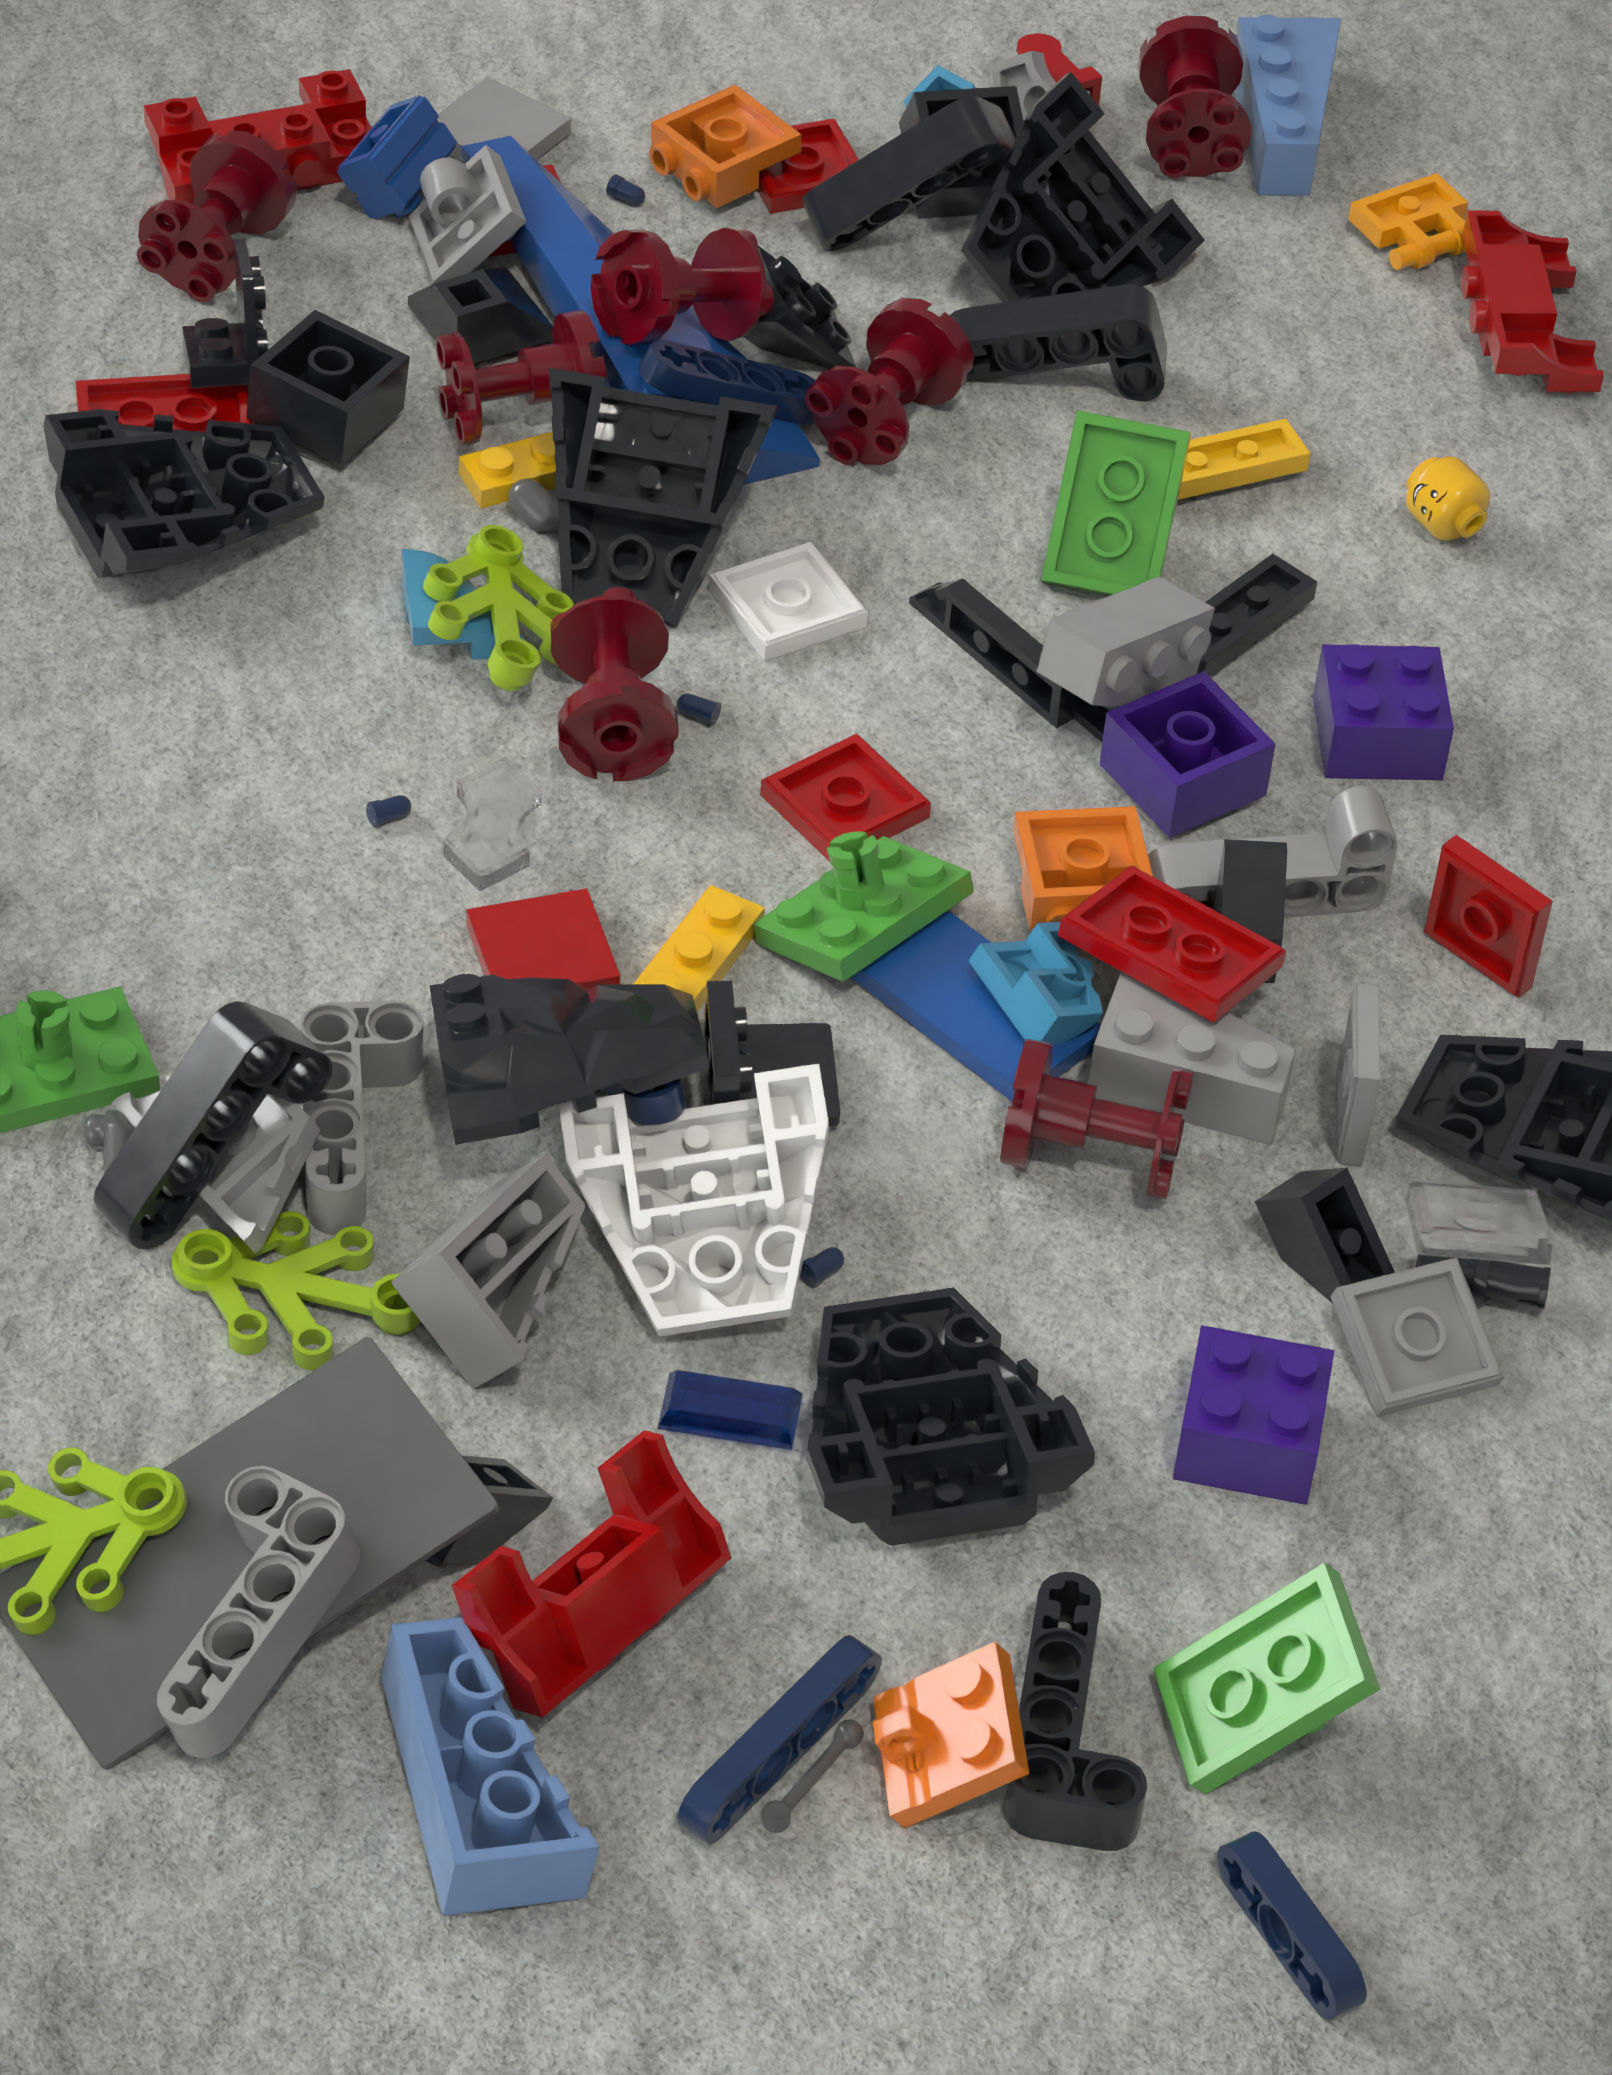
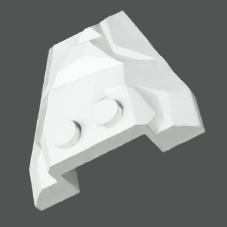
M819 1064L754 1073L757 1098L684 1109L679 1117L660 1125H641L630 1120L624 1094L596 1098V1108L577 1113L574 1110L573 1101L559 1104L568 1170L587 1201L595 1220L607 1238L659 1337L792 1316L824 1149L829 1133V1122Z

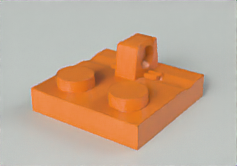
M993 1642L917 1676L905 1685L893 1687L873 1696L876 1720L872 1723L875 1744L881 1750L889 1814L902 1827L912 1826L1029 1774L1010 1654L997 1642Z

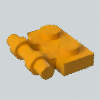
M1438 173L1351 202L1348 220L1378 249L1395 243L1400 246L1392 249L1389 253L1390 263L1396 270L1409 266L1413 269H1420L1431 265L1437 256L1446 253L1457 256L1466 252L1462 235L1468 201ZM1432 230L1438 232V234L1429 237L1425 234Z

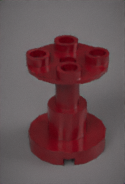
M1182 16L1166 21L1155 29L1156 35L1150 39L1148 44L1146 38L1140 47L1138 61L1139 78L1144 92L1158 105L1149 118L1145 139L1151 157L1159 164L1160 171L1170 178H1180L1183 176L1205 177L1219 172L1234 171L1243 163V153L1249 146L1252 130L1246 109L1232 96L1241 82L1244 66L1242 50L1237 36L1230 29L1229 33H1227L1224 29L1219 28L1218 21L1207 16Z
M231 130L227 136L219 137V133L213 134L193 156L189 177L194 194L196 195L194 205L186 201L164 200L151 205L139 223L138 238L141 246L137 250V258L142 267L151 273L159 274L172 286L187 292L191 298L199 302L211 301L215 294L226 291L236 278L234 240L231 235L237 232L261 235L272 231L278 227L295 205L297 187L294 177L288 183L287 176L283 172L287 163L281 154L263 139L244 131Z
M721 228L710 232L698 245L691 265L685 259L674 257L669 245L656 233L643 229L622 230L611 234L599 247L595 260H603L600 274L591 275L590 290L593 309L602 329L610 337L619 336L623 340L620 343L627 345L648 344L657 339L660 340L671 328L676 314L687 312L691 306H693L700 324L713 337L732 341L745 337L757 324L759 317L767 315L773 306V291L766 283L763 260L758 252V242L755 235L748 230Z
M900 298L887 304L867 329L866 348L871 361L868 372L856 367L835 366L822 372L814 384L807 390L804 397L805 404L812 413L815 425L827 440L830 454L838 462L844 465H852L856 461L868 465H884L896 460L907 446L910 426L902 405L908 404L911 401L918 404L939 405L953 399L968 381L967 374L973 369L974 356L968 337L957 321L949 314L944 312L938 317L935 313L927 310L932 303L917 298Z
M584 310L557 315L553 324L552 344L521 349L518 353V361L475 369L469 348L464 338L458 332L436 337V354L441 369L446 372L447 385L439 386V404L445 420L454 418L455 431L461 446L480 442L482 434V402L524 395L529 405L552 402L549 368L602 376L607 379L604 357H595L589 345L590 343L600 341L589 315Z
M614 587L606 590L602 596L578 602L566 612L554 617L550 623L551 654L559 669L574 680L585 683L582 688L566 699L558 713V747L566 763L583 776L597 780V771L612 773L613 782L631 781L652 774L669 761L674 753V741L676 738L678 739L679 734L677 711L670 697L655 685L642 681V678L660 665L668 652L669 631L661 614L644 601L637 600L634 592L630 589Z
M1026 1039L1012 1089L1015 1091L1012 1105L1008 1106L1000 1162L1026 1170L1033 1154L1036 1139L1084 1149L1087 1138L1093 1137L1154 1150L1147 1196L1166 1200L1172 1179L1174 1162L1164 1160L1165 1155L1178 1156L1185 1119H1182L1183 1114L1174 1113V1109L1186 1110L1193 1072L1174 1068L1163 1112L1097 1099V1085L1051 1076L1053 1043Z

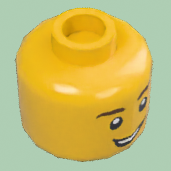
M1453 456L1432 457L1418 465L1409 476L1406 484L1408 490L1406 493V507L1410 514L1434 538L1442 541L1458 539L1461 536L1468 538L1476 534L1485 524L1488 517L1486 510L1490 504L1491 492L1486 483L1462 459Z

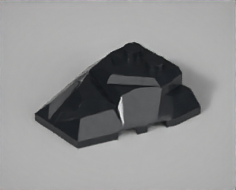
M1072 72L1064 75L1030 108L961 249V252L1002 302L1119 285L1142 286L1172 274L1205 241L1173 199L1151 208L1092 135L1089 129L1105 113Z
M97 409L45 415L43 427L49 461L57 473L55 488L57 507L97 578L120 577L127 574L152 572L167 566L183 564L323 509L325 496L282 427L209 420L205 432L172 429L173 416L154 415L153 427L119 424V412L113 410Z
M460 974L448 978L444 983L429 986L455 1145L520 1134L540 1127L538 1111L569 1100L573 1101V1107L577 1113L596 1108L595 1093L618 1083L623 1089L636 1094L710 1068L693 995L665 984L596 985L587 990L570 979L535 977L505 979L496 975L479 977L474 974Z
M954 1287L824 1307L817 1361L818 1379L816 1391L814 1390L813 1423L812 1432L809 1434L807 1462L824 1508L852 1524L865 1522L874 1534L886 1544L894 1546L1025 1525L1036 1515L1038 1495L1066 1490L1094 1466L1095 1451L1075 1406L1064 1395L1054 1398L1053 1401L1037 1385L1038 1370L1026 1358L1018 1361L1016 1364L1000 1349L1002 1334Z

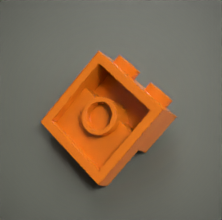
M735 84L651 122V148L649 156L656 172L662 176L672 173L680 179L685 192L693 201L697 202L705 199L715 208H719L758 190L759 171L800 153L802 134Z
M1136 806L1015 812L1013 832L1022 868L1020 891L1030 933L1037 923L1060 922L1062 917L1130 866H1134L1153 877Z

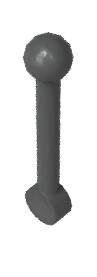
M849 1719L839 1723L835 1734L836 1739L781 1801L774 1800L768 1802L762 1809V1824L768 1831L772 1833L785 1831L790 1825L791 1810L846 1748L855 1747L861 1743L864 1731L858 1721Z

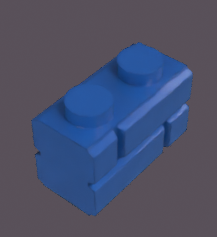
M418 95L391 105L338 167V175L351 192L357 193L356 200L369 218L378 219L390 214H394L398 218L414 210L422 201V197L418 193L422 189L420 184L422 171L434 160L447 158L456 148V139L444 123L438 122L439 115L426 97Z

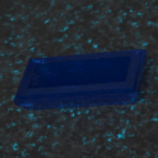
M675 1370L669 1373L658 1429L792 1450L803 1393L792 1387Z

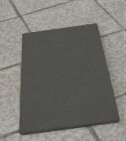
M363 1338L162 1469L174 1474L182 1483L187 1495L186 1510L180 1521L173 1528L162 1534L146 1537L120 1577L124 1586V1595L120 1603L113 1609L105 1612H95L88 1609L76 1589V1580L79 1573L85 1567L97 1563L115 1531L92 1539L53 1598L52 1603L56 1609V1618L52 1626L41 1634L26 1635L20 1632L8 1613V1602L17 1590L26 1587L47 1554L15 1564L0 1574V1617L103 1769H111L170 1730L157 1706V1692L163 1680L255 1555L246 1547L225 1504V1491L230 1481L239 1472L255 1466L274 1468L332 1497L340 1503L361 1548L360 1562L355 1572L308 1638L498 1512L499 1507L494 1497L372 1338ZM162 1500L151 1501L143 1510L155 1507ZM267 1507L261 1510L255 1516L263 1515L269 1512L273 1507ZM332 1535L323 1536L317 1539L312 1545L320 1544L326 1541ZM110 1581L96 1583L91 1588L90 1593L97 1594L103 1592L109 1586ZM291 1591L277 1595L270 1602H276L285 1598ZM42 1604L30 1605L24 1610L22 1616L30 1617L35 1615L41 1609ZM250 1648L236 1652L229 1660L244 1656Z

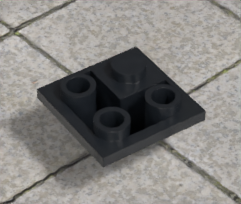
M758 246V252L764 264L766 283L773 291V306L767 315L759 317L757 324L744 338L759 349L828 369L835 366L856 367L848 347L852 342L851 337L837 320L834 310L837 309L838 305L831 293L820 283L816 282L810 285L802 279L797 268L784 256H779L776 259Z
M507 267L482 269L432 284L408 296L409 308L433 339L436 340L437 336L458 332L464 338L474 364L552 341L553 325Z

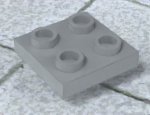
M487 145L465 164L454 158H441L428 164L420 177L421 188L426 200L409 215L434 283L475 272L480 263L502 243L509 241L516 234L517 230L526 223L502 158Z

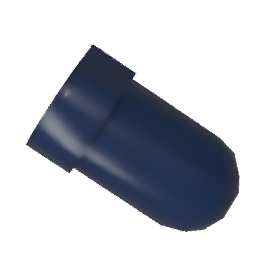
M617 174L613 175L607 184L606 194L611 197L618 198L634 206L641 205L645 200L646 194L641 187Z
M685 693L678 698L677 708L680 713L699 719L709 725H714L720 715L721 703Z
M403 795L383 800H374L368 802L366 806L367 818L373 827L405 817L411 811V801Z
M830 1247L812 1258L805 1259L802 1263L800 1278L810 1287L821 1283L827 1276L836 1272L844 1265L845 1258L843 1252L838 1248Z

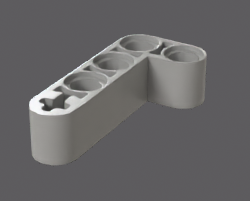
M1367 786L1348 788L1332 800L1328 809L1324 832L1229 839L1287 843L1284 918L1360 912L1377 906L1386 897L1389 890L1397 851V839L1383 798L1377 790ZM1224 840L1172 843L1152 850L1148 854L1153 877L1213 909Z
M330 1002L317 1004L308 1009L302 1016L300 1031L330 1058L333 1066L332 1076L324 1090L312 1100L303 1103V1110L321 1129L305 1161L307 1216L311 1225L316 1230L325 1234L336 1235L338 1231L345 1227L361 1226L365 1221L366 1156L362 1088L403 1086L415 1081L422 1073L424 1021L421 1012L406 1002Z
M266 1466L250 1467L239 1472L230 1481L225 1491V1504L246 1547L255 1555L163 1680L157 1692V1706L178 1746L188 1755L197 1758L213 1757L225 1751L233 1743L355 1572L360 1562L361 1548L340 1503L332 1497L274 1468ZM267 1507H273L269 1512L263 1515L255 1516L261 1510ZM332 1535L326 1541L312 1545L317 1539ZM291 1591L285 1598L276 1602H270L277 1595ZM250 1648L244 1656L229 1660L236 1652Z

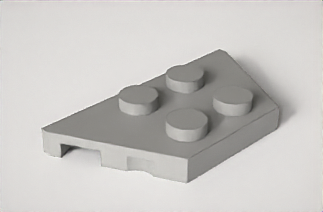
M170 1076L165 1077L166 1082L168 1081ZM160 1091L136 1100L128 1092L117 1097L112 1102V1105L118 1111H121L126 1116L128 1122L136 1128ZM267 1094L199 1194L255 1254L264 1246L321 1131L311 1117L297 1103H291Z

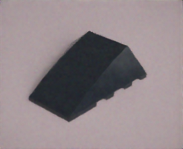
M549 368L553 410L552 432L556 463L555 485L559 515L558 537L561 590L571 598L575 605L578 602L602 596L606 590L614 587L627 588L634 592L637 600L644 601L659 612L665 624L678 626L777 413L778 406L721 396L719 405H712L611 388L606 377Z
M1440 1035L1396 1117L1397 1127L1464 1162L1513 1184L1612 1221V1051L1584 1050L1583 1041L1558 1040L1554 1049L1526 1048L1525 1038Z

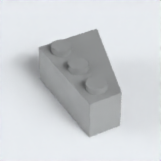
M1160 576L1050 619L1037 672L1091 705L1120 707L1197 674L1201 657L1210 644L1211 634L1209 628L1215 608Z
M1121 971L1094 1043L1088 1083L1097 1085V1099L1163 1112L1174 1068L1193 1072L1186 1110L1175 1108L1174 1113L1183 1114L1182 1119H1185V1123L1272 1145L1286 1103L1296 1049L1229 1012L1213 1023Z
M546 1153L497 1182L391 1282L473 1389L524 1360L529 1347L525 1339L533 1319L543 1313L548 1300L544 1292L553 1271L562 1266L586 1207Z

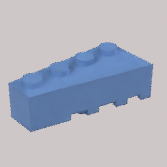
M1272 15L1239 17L1236 36L1242 50L1244 66L1242 79L1236 88L1238 102L1247 111L1252 127L1248 151L1258 195L1310 196L1341 18H1278Z
M456 1617L392 1624L381 1679L443 1916L586 1898L600 1847L588 1827L580 1828L568 1807L570 1797L557 1775L550 1777L534 1750L536 1740L523 1719L516 1720L503 1699L504 1687L465 1624L464 1619Z

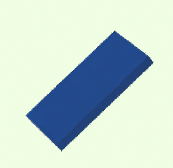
M947 910L850 977L1010 1101L1013 1100L1015 1090L1012 1088L1025 1040L969 963V959L979 944L991 943L989 940ZM1096 1022L1095 1025L1075 1038L1053 1047L1051 1076L1059 1077L1093 1052L1094 1043L1101 1027L1099 1022Z

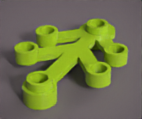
M486 525L481 528L479 533L471 536L466 547V555L450 563H437L430 567L423 583V589L429 597L439 602L433 608L428 620V627L433 634L442 639L456 640L461 636L467 621L491 610L495 646L487 662L488 669L490 670L489 677L501 689L518 691L522 686L528 685L532 681L541 661L538 650L532 644L520 638L518 620L542 639L539 647L541 655L549 662L557 665L551 654L550 623L554 617L566 612L574 604L569 596L561 591L554 590L523 564L524 555L522 551L524 545L516 533L500 525ZM481 574L486 576V585L455 599L464 581ZM512 582L537 601L536 605H533L512 587Z
M286 1211L278 1215L264 1246L256 1254L239 1236L228 1239L217 1230L198 1229L186 1234L172 1255V1272L175 1279L182 1286L190 1290L208 1292L227 1321L229 1346L233 1351L242 1355L257 1354L265 1349L269 1341L268 1320L260 1311L249 1308L237 1285L258 1289L262 1292L292 1337V1357L294 1362L306 1370H316L333 1358V1337L326 1327L316 1323L301 1300L372 1316L373 1321L390 1335H405L421 1322L391 1283L399 1273L382 1277L374 1283L372 1288L315 1275L337 1265L347 1271H360L372 1263L374 1259V1239L367 1229L360 1226L345 1227L338 1231L334 1238L309 1247V1220L299 1212ZM288 1231L299 1233L295 1236L282 1235V1233ZM350 1246H358L362 1249L357 1251H349L345 1248ZM270 1250L287 1256L269 1264L250 1260ZM245 1329H253L257 1331L256 1333L250 1335L239 1333L240 1331ZM310 1344L321 1346V1348L316 1350H308L303 1347Z
M68 1447L61 1449L52 1456L48 1463V1474L56 1489L66 1496L80 1495L88 1490L109 1500V1502L88 1509H82L22 1483L20 1477L13 1471L0 1470V1491L14 1488L13 1493L8 1498L0 1500V1518L7 1519L20 1514L41 1523V1525L0 1538V1569L47 1554L26 1587L17 1590L8 1602V1613L20 1632L26 1635H38L52 1626L56 1618V1609L52 1603L53 1598L92 1539L112 1531L115 1532L97 1563L88 1565L79 1573L76 1580V1589L85 1606L95 1612L109 1611L120 1603L124 1595V1586L120 1577L146 1537L162 1534L170 1530L184 1515L187 1506V1495L182 1483L174 1474L157 1467H142L126 1476L90 1461L86 1453L79 1448ZM81 1466L80 1471L76 1475L67 1478L62 1477L64 1471L69 1467ZM162 1500L155 1507L143 1510L151 1501ZM110 1581L109 1586L103 1592L97 1594L90 1593L91 1588L96 1583ZM42 1604L41 1609L35 1615L30 1617L22 1616L24 1610L30 1605Z

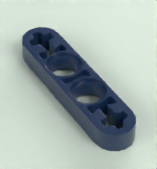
M658 339L652 342L639 362V374L652 387L663 393L713 405H719L720 396L778 406L775 419L802 425L815 423L811 411L805 404L804 397L807 390L816 380L799 371Z
M850 1634L841 1638L693 1784L679 1808L677 1815L678 1823L708 1844L715 1843L721 1839L864 1696L880 1670L882 1663L881 1655Z

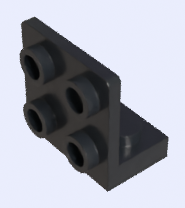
M234 239L238 323L228 324V321L224 319L206 318L197 321L195 326H182L183 348L191 388L249 385L251 364L268 350L267 331L263 327L262 310H266L264 276H261L259 256H249L245 239Z
M707 981L703 1037L710 1067L706 1069L709 1105L757 1098L754 1073L819 1064L829 1126H837L840 1123L841 1112L831 1026L827 1023L747 1024L746 1007H735L732 981Z

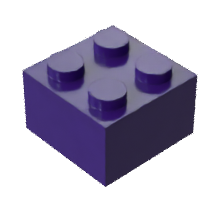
M1322 644L1313 692V702L1325 778L1443 781L1454 726L1440 647Z
M1203 671L1106 713L1099 764L1155 824L1171 838L1267 796L1276 744Z
M1201 1325L1173 1479L1307 1505L1319 1452L1335 1350Z

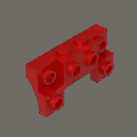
M329 70L318 75L299 78V95L304 103L302 105L218 120H207L196 96L171 98L164 102L144 105V123L149 131L158 157L169 200L186 201L194 205L196 195L194 194L189 177L191 159L211 135L219 133L218 137L227 136L231 130L244 131L261 138L279 152L287 163L283 172L287 176L288 183L294 177L297 190L343 182L337 173L338 167L372 128L366 118V98L351 70Z
M1467 210L1462 237L1469 266H1464L1462 271L1461 292L1463 299H1470L1471 302L1469 313L1470 331L1472 334L1479 335L1483 356H1491L1495 374H1511L1516 376L1542 374L1546 392H1600L1604 374L1603 370H1597L1594 358L1595 340H1577L1553 334L1557 310L1551 288H1573L1577 272L1576 267L1570 266L1567 255L1568 238L1548 237L1526 231L1509 221L1500 211Z
M643 1430L597 1468L613 1515L534 1580L530 1578L520 1551L500 1546L451 1585L464 1622L478 1645L492 1650L513 1709L541 1718L546 1716L595 1673L607 1668L614 1661L615 1657L639 1636L657 1626L665 1614L732 1559L721 1524L701 1504L684 1481L669 1453L662 1434Z

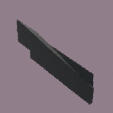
M962 578L947 583L938 582L909 597V604L1056 729L1075 719L1099 741H1103L1106 713L1118 707L1091 705L1039 674L1037 668L1043 645Z

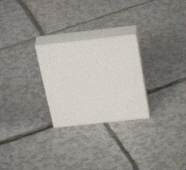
M812 542L709 575L708 590L764 661L867 627L868 611Z

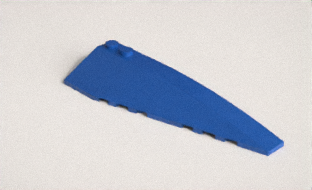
M512 136L461 146L460 155L465 163L485 145L501 156L526 219V223L517 230L510 241L554 318L561 313L584 310L589 315L600 341L590 343L589 345L595 357H604L607 381L610 387L700 402L663 393L643 379L639 374L638 365L652 342L648 344L627 345L620 343L623 340L619 336L610 337L602 329L593 309L590 290L591 275L600 274L603 260H595L597 252L606 239L614 233ZM692 306L687 312L676 314L671 328L660 339L746 359L729 341L713 337L700 324ZM773 419L743 485L819 467L820 458L799 424Z

